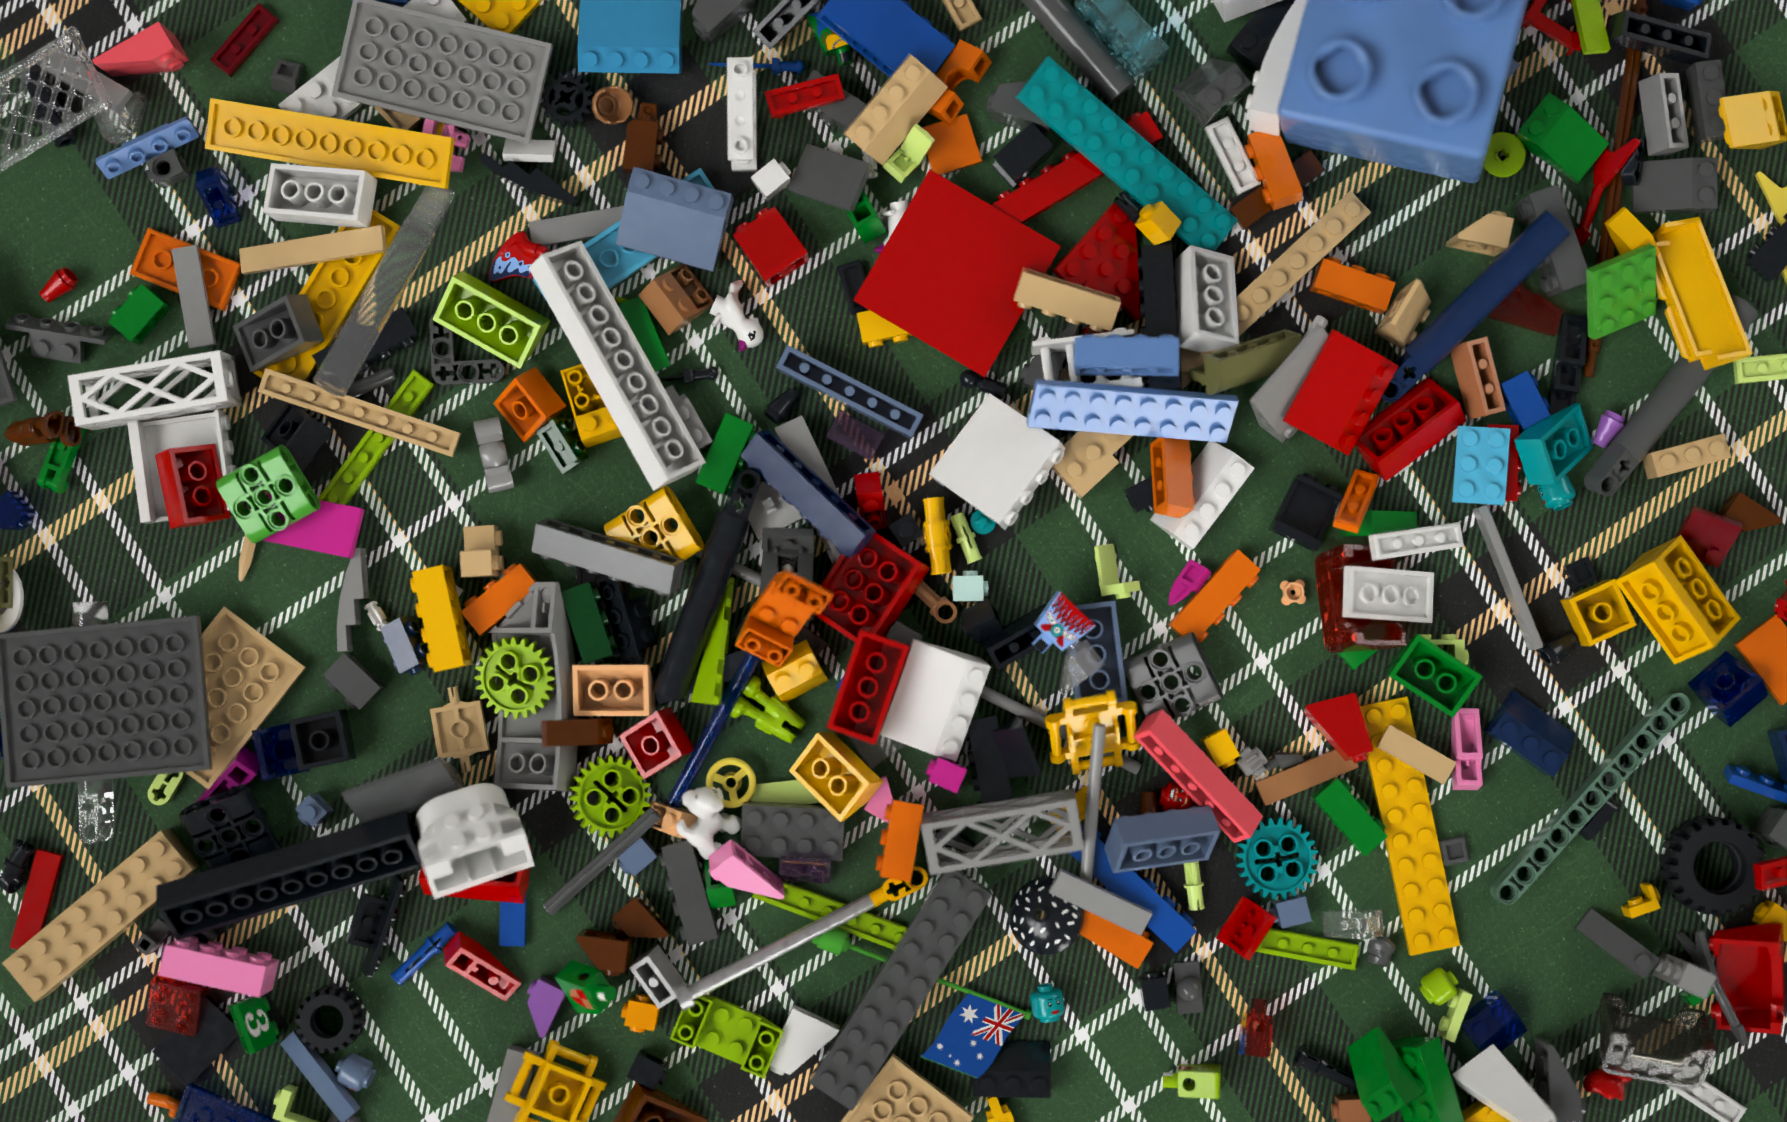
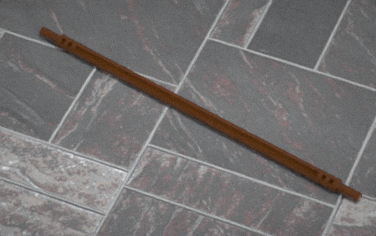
M1637 0L1636 4L1633 5L1632 12L1648 16L1649 5H1647V0ZM1627 48L1613 152L1622 147L1626 139L1630 138L1642 52ZM1621 169L1607 187L1597 264L1612 259L1614 255L1615 244L1604 223L1620 210L1623 192ZM1588 330L1583 377L1593 378L1597 353H1600L1602 337L1593 340L1588 337Z

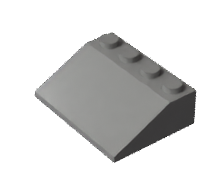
M1318 323L1250 400L1259 426L1281 443L1286 438L1290 439L1298 430L1282 420L1329 336Z

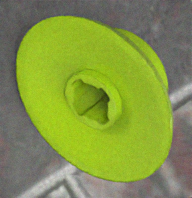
M1506 132L1493 134L1484 162V168L1490 174L1497 177H1509L1516 174L1522 168L1526 157L1525 148L1520 139ZM1499 151H1502L1504 156H1506V159L1503 161L1497 156Z

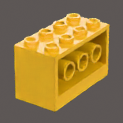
M1681 535L1643 553L1615 580L1674 665L1715 647L1741 619Z

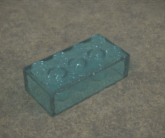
M1076 0L1074 5L1075 11L1084 21L1087 20L1092 25V31L1100 40L1104 39L1110 45L1109 50L1116 58L1121 57L1126 62V68L1134 77L1138 76L1142 80L1164 60L1170 47L1127 0Z

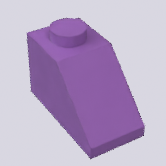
M542 975L537 981L533 979L527 991V994L530 995L527 1003L539 1037L544 1039L549 1033L566 995L557 982Z

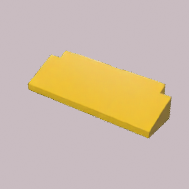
M1700 217L1663 223L1652 234L1660 250V253L1656 255V292L1658 297L1666 302L1665 315L1681 356L1687 359L1689 363L1700 359L1704 371L1749 357L1753 352Z

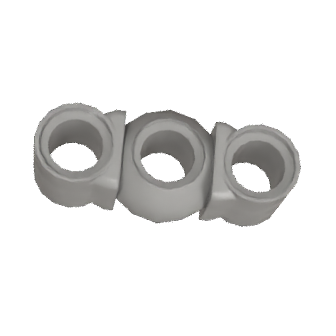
M499 417L473 421L478 445H480L479 452L482 465L485 468L484 474L488 492L494 493L513 489L514 483L510 465H507L508 456L505 444L502 441L504 438Z

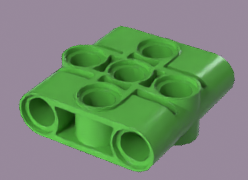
M283 445L277 446L216 481L219 493L252 543H258L320 509L318 497L289 450ZM251 468L257 470L258 477L252 474ZM286 478L292 482L293 488L286 484ZM265 490L271 493L272 499L265 495ZM244 501L250 504L251 510L245 507ZM278 512L283 513L286 521L280 519Z

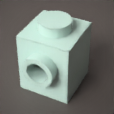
M963 571V576H952L953 602L984 601V596H988V581H983V575L978 576V571Z

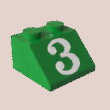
M249 996L228 1005L245 1053L251 1055L278 1042L276 1035H279V1030L275 1021L269 1020L267 1012L270 1011V1006L265 996L262 998Z

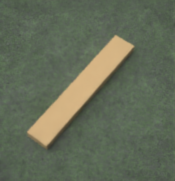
M378 225L240 248L241 273L248 275L387 252L385 227Z

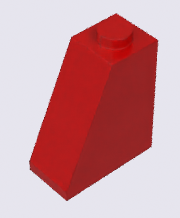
M1356 693L1305 706L1303 709L1305 716L1345 761L1353 760V763H1359L1368 760V755L1373 752V747Z

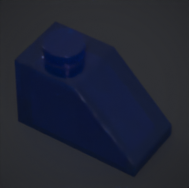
M221 165L196 172V189L216 228L240 222L241 217L234 194Z
M5 491L0 496V530L18 531L27 528L32 523L31 519L37 513L17 491Z

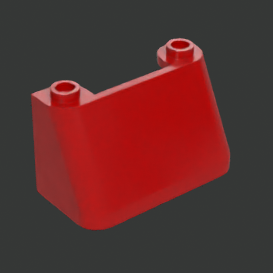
M1769 922L1715 931L1714 936H1709L1708 946L1710 951H1714V957H1716V971L1719 981L1740 1023L1744 1026L1745 1032L1782 1035L1785 1014L1783 923ZM1718 1001L1716 1004L1712 1003L1711 1019H1716V1029L1731 1030V1026Z

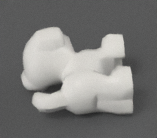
M717 786L710 788L701 787L686 791L682 795L683 804L691 813L697 816V819L689 828H687L684 819L679 820L676 824L679 834L685 837L691 845L697 847L701 856L706 860H709L708 856L722 846L721 843L713 841V836L718 831L722 833L725 831L732 835L736 834L742 825V820L738 816L718 813L723 809L722 802L724 797L722 790Z

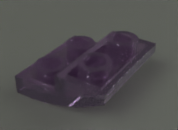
M779 856L780 878L788 882L830 883L831 859Z

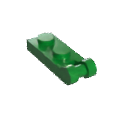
M81 428L82 438H83L84 433H85V431H86L85 428ZM58 436L56 441L51 443L37 479L38 486L45 489L51 488L53 492L59 494L66 491L68 486L66 480L81 442L77 446L67 447Z

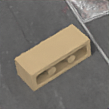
M1725 433L1647 453L1642 461L1647 479H1653L1731 458Z

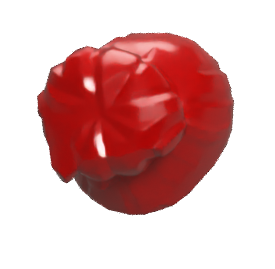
M1611 1059L1605 1062L1602 1069L1591 1071L1584 1078L1583 1087L1587 1092L1600 1093L1606 1099L1617 1098L1623 1101L1625 1085L1633 1080L1634 1077L1631 1070L1624 1063Z

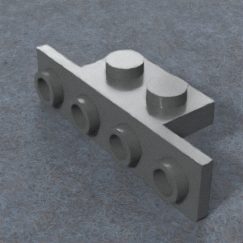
M24 313L14 315L5 324V329L30 333L31 356L78 364L85 360L84 342L106 345L114 336L113 330L105 329L102 326L90 327L80 325L78 322H59L53 318H35Z

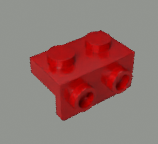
M1243 896L1222 926L1216 939L1250 961L1275 922L1276 917L1257 903Z

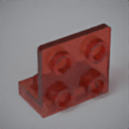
M157 973L150 985L146 1026L194 1037L198 1028L201 999L210 987L159 976Z

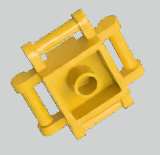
M1108 690L1106 694L1072 700L1070 697L1063 698V712L1050 714L1045 717V725L1049 729L1051 743L1050 761L1053 764H1061L1065 760L1070 759L1073 775L1081 774L1080 771L1089 770L1090 759L1079 761L1078 758L1090 756L1094 723L1106 725L1104 753H1113L1111 756L1103 757L1102 767L1115 765V767L1123 766L1121 750L1136 751L1141 747V744L1133 737L1137 731L1135 720L1137 705L1134 701L1116 703L1114 690ZM1123 714L1125 715L1127 737L1120 738L1117 715ZM1065 724L1067 747L1061 748L1059 727Z
M553 1039L549 1041L544 1057L525 1051L522 1057L524 1061L510 1091H507L503 1098L505 1101L521 1107L516 1113L513 1122H540L528 1117L529 1113L554 1122H587L601 1090L604 1091L607 1082L592 1077L598 1063V1057L592 1054L584 1055L560 1045V1042ZM558 1055L584 1065V1069L582 1072H579L553 1060ZM533 1064L538 1065L539 1068L526 1097H520L519 1094ZM587 1094H588V1097H587V1099H586V1101H585V1103H584V1106H583V1108H582V1110H581V1112H580V1114H579V1117L577 1118L578 1113H579V1111H580V1109H581V1107H582V1105H583V1102H584V1100H585V1098H586V1096H587Z

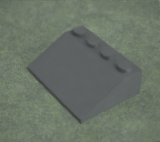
M438 757L341 793L361 824L407 811L413 822V818L417 816L419 809L426 802L442 794L464 788L465 785L460 770Z

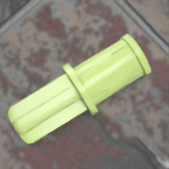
M1199 861L1184 863L1186 880L1184 888L1187 889L1188 910L1196 911L1198 907L1202 910L1205 908L1202 894L1204 883L1201 882Z

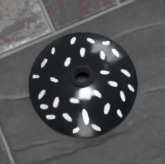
M1043 877L1029 881L1018 890L1010 905L1009 923L1014 937L1024 948L1037 954L1051 955L1064 951L1075 942L1083 926L1084 912L1082 908L1049 893V888L1055 878ZM1043 910L1044 918L1040 920L1038 912Z

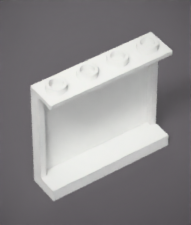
M989 393L929 475L936 482L947 487L1006 530L1008 526H1011L1017 520L1018 512L1023 505H1027L1032 500L1033 492L1038 485H1042L1047 480L1053 465L1058 464L1062 460L1066 448L1061 441L1042 428L1027 427L1026 417Z
M217 409L211 413L147 422H127L140 523L151 524L169 521L155 454L169 448L215 444L222 477L236 470L235 465H232L231 455L234 454V447L228 437V430L231 428L230 419L224 411Z

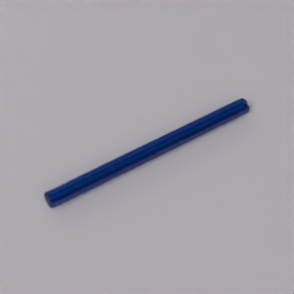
M749 652L745 654L721 699V705L717 706L667 798L670 806L674 808L681 806L683 802L682 795L690 789L756 668L760 660L759 657Z

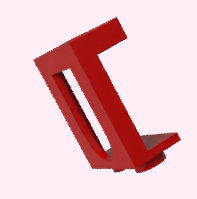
M1533 0L1525 11L1521 26L1527 29L1531 25L1568 48L1567 56L1575 50L1579 52L1582 48L1578 32H1571L1540 13L1547 0Z

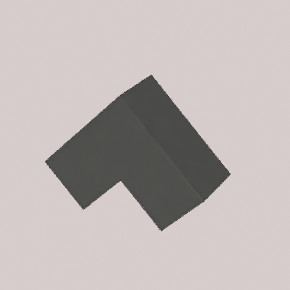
M162 917L158 918L150 930L143 933L134 945L135 948L146 956L156 952L171 933Z

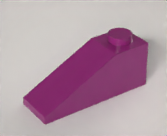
M242 748L209 790L206 788L195 803L238 785L248 784L257 774L263 759L248 748ZM219 808L214 809L218 813H221L223 811Z

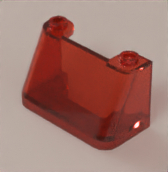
M1343 544L1317 556L1315 574L1324 644L1327 651L1330 653H1345L1406 646V633L1399 623H1390L1389 620L1342 617L1344 566L1393 569L1396 563L1395 557L1372 561L1370 545Z

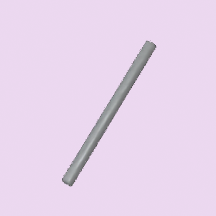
M1094 723L1092 730L1083 834L1084 850H1082L1080 878L1091 883L1106 725L1102 723Z

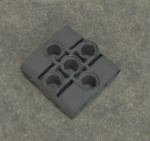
M1193 632L1167 643L1158 644L1151 650L1123 661L1124 672L1145 716L1163 709L1173 720L1177 717L1188 716L1194 710L1223 699L1220 685ZM1156 653H1165L1168 661L1160 662L1156 658ZM1192 665L1199 666L1202 674L1194 675L1189 667ZM1174 675L1178 678L1179 683L1172 685L1167 681L1166 677ZM1144 686H1153L1156 693L1152 695L1146 693ZM1177 699H1187L1190 706L1181 707Z

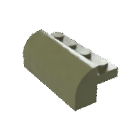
M1284 329L1204 355V365L1189 369L1190 379L1206 386L1207 395H1213L1273 375L1301 343L1302 334Z

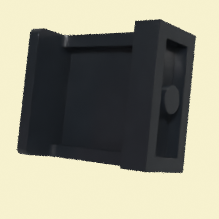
M1303 473V475L1298 474L1294 476L1269 530L1310 551L1317 552L1322 545L1321 539L1344 496L1339 494L1340 489L1330 484L1323 486L1316 483V477Z

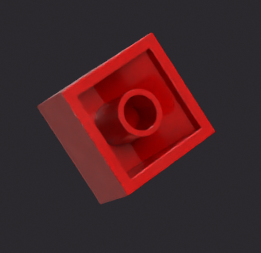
M671 706L656 711L619 735L643 780L695 751Z

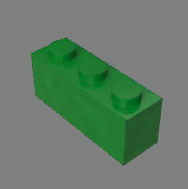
M725 413L705 459L706 463L703 464L695 483L725 496L727 491L729 492L737 468L742 469L745 460L740 455L757 433L754 431L755 426Z
M1334 777L1310 797L1358 853L1366 856L1388 837L1384 833L1386 827L1377 817L1372 819L1367 813L1369 807L1361 798L1357 800L1350 793L1353 789L1345 779L1339 780Z

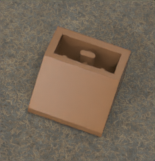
M682 264L654 278L638 295L668 335L688 325L713 306L714 300L686 264Z

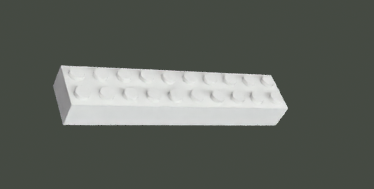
M582 241L542 254L529 267V270L653 491L693 473L706 462Z

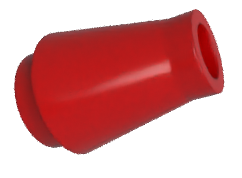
M63 267L61 270L57 269L44 288L39 291V294L46 302L51 303L54 299L75 289L78 279L66 267Z

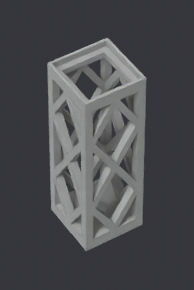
M1074 788L922 814L921 828L930 875L1084 850ZM1046 810H1047V811H1049V812H1052V813H1054V814L1060 815V816H1062V817L1059 818V817H1056V816H1054V815L1048 814V813L1043 812V811H1046ZM1032 815L1053 822L1039 836L1018 829ZM1008 817L1003 822L994 820L998 818ZM981 821L986 824L992 825L996 828L992 829L976 822ZM965 826L988 834L974 847L951 839ZM1060 826H1063V827H1062L1061 829H1059L1054 835H1052L1051 837H1048V836H1050L1055 830H1057ZM942 828L939 832L936 833V829ZM1012 833L1027 839V841H1022L1009 835ZM1002 841L1009 842V844L998 845ZM947 844L962 851L956 852L943 847V845Z

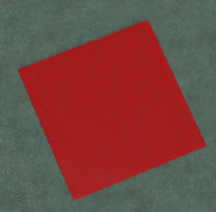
M929 170L853 301L985 378L1025 309L1019 307L1017 302L1014 301V293L1022 268L1025 267L1045 274L1061 246L941 175Z

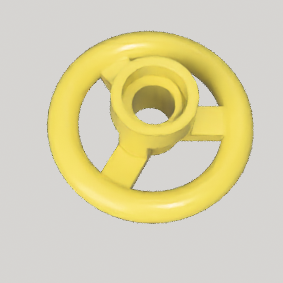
M728 757L717 761L709 769L706 776V787H713V781L721 783L722 787L729 792L730 801L723 799L722 802L725 808L742 806L743 802H748L752 798L756 789V776L753 769L748 763L739 758ZM727 765H735L741 768L737 773L728 772L724 776L717 774L720 768ZM747 775L749 780L748 789L738 799L737 790L742 785V778ZM728 778L735 779L736 785L734 787L727 785Z

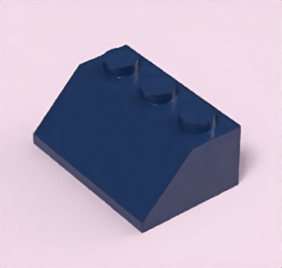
M1511 690L1483 730L1541 773L1554 777L1568 757L1575 737V733L1514 690Z

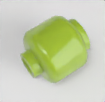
M1438 967L1421 978L1422 985L1419 989L1429 1004L1434 1002L1437 1006H1441L1457 995L1458 992L1455 985L1459 982L1451 970L1445 972L1444 969Z

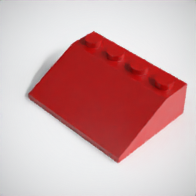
M1332 329L1282 421L1349 456L1393 378L1398 365Z
M875 533L860 554L849 558L842 554L839 556L820 586L833 593V597L820 614L815 612L813 614L855 643L860 629L885 637L930 567L883 536Z

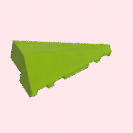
M735 578L729 579L707 639L690 702L721 705L725 654H728Z

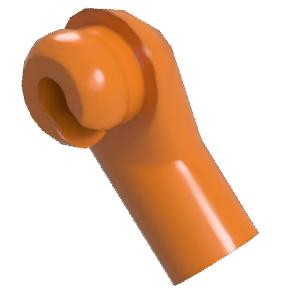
M150 1092L147 1096L148 1104L169 1109L168 1116L170 1118L182 1117V1110L185 1109L183 1102L157 1092Z

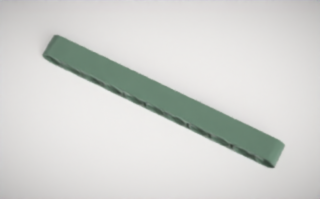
M1668 692L1657 700L1492 883L1490 892L1495 900L1509 905L1516 902L1688 712L1690 701L1686 695ZM1674 697H1676L1679 702L1678 707L1675 710H1673L1670 705L1671 700ZM1657 716H1659L1662 721V724L1658 729H1656L1653 724L1654 719ZM1643 735L1645 743L1639 748L1636 740L1638 736ZM1625 753L1628 757V762L1622 767L1619 759ZM1609 772L1611 781L1608 785H1604L1602 781L1603 775ZM1589 791H1592L1594 800L1592 803L1587 804L1585 796ZM1572 810H1575L1577 812V819L1570 823L1568 815ZM1555 829H1559L1560 838L1553 842L1551 833ZM1541 847L1543 849V857L1536 861L1534 852ZM1524 866L1527 871L1526 876L1523 879H1519L1517 871L1520 867ZM1508 885L1510 889L1507 897L1502 898L1500 890L1503 886Z

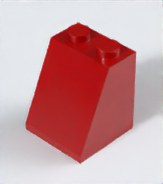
M775 206L771 209L768 207L764 208L756 214L757 219L751 223L746 221L740 224L735 229L736 233L733 234L735 241L767 288H770L810 261L808 252Z

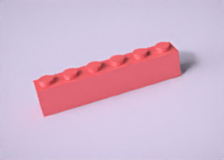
M1163 709L1146 716L1133 737L1200 807L1211 806L1219 828L1234 843L1251 838L1263 815Z

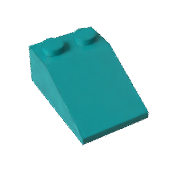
M1574 403L1528 427L1514 440L1529 485L1556 484L1593 449L1580 403Z

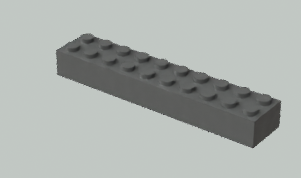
M960 870L941 873L811 1074L809 1081L811 1085L853 1111L991 898L992 892L990 889Z

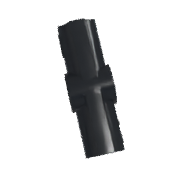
M39 70L26 74L22 80L34 102L32 105L34 112L46 126L55 145L60 148L75 143L78 137L66 115L68 113L67 108L60 96L54 92L45 72Z

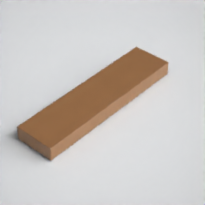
M1333 749L1254 783L1263 805L1267 806L1356 769L1358 764L1353 763V760L1345 761Z

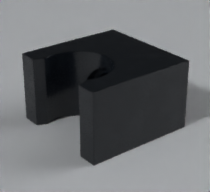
M1032 122L994 155L996 161L992 164V167L1014 189L1050 157L1053 145Z

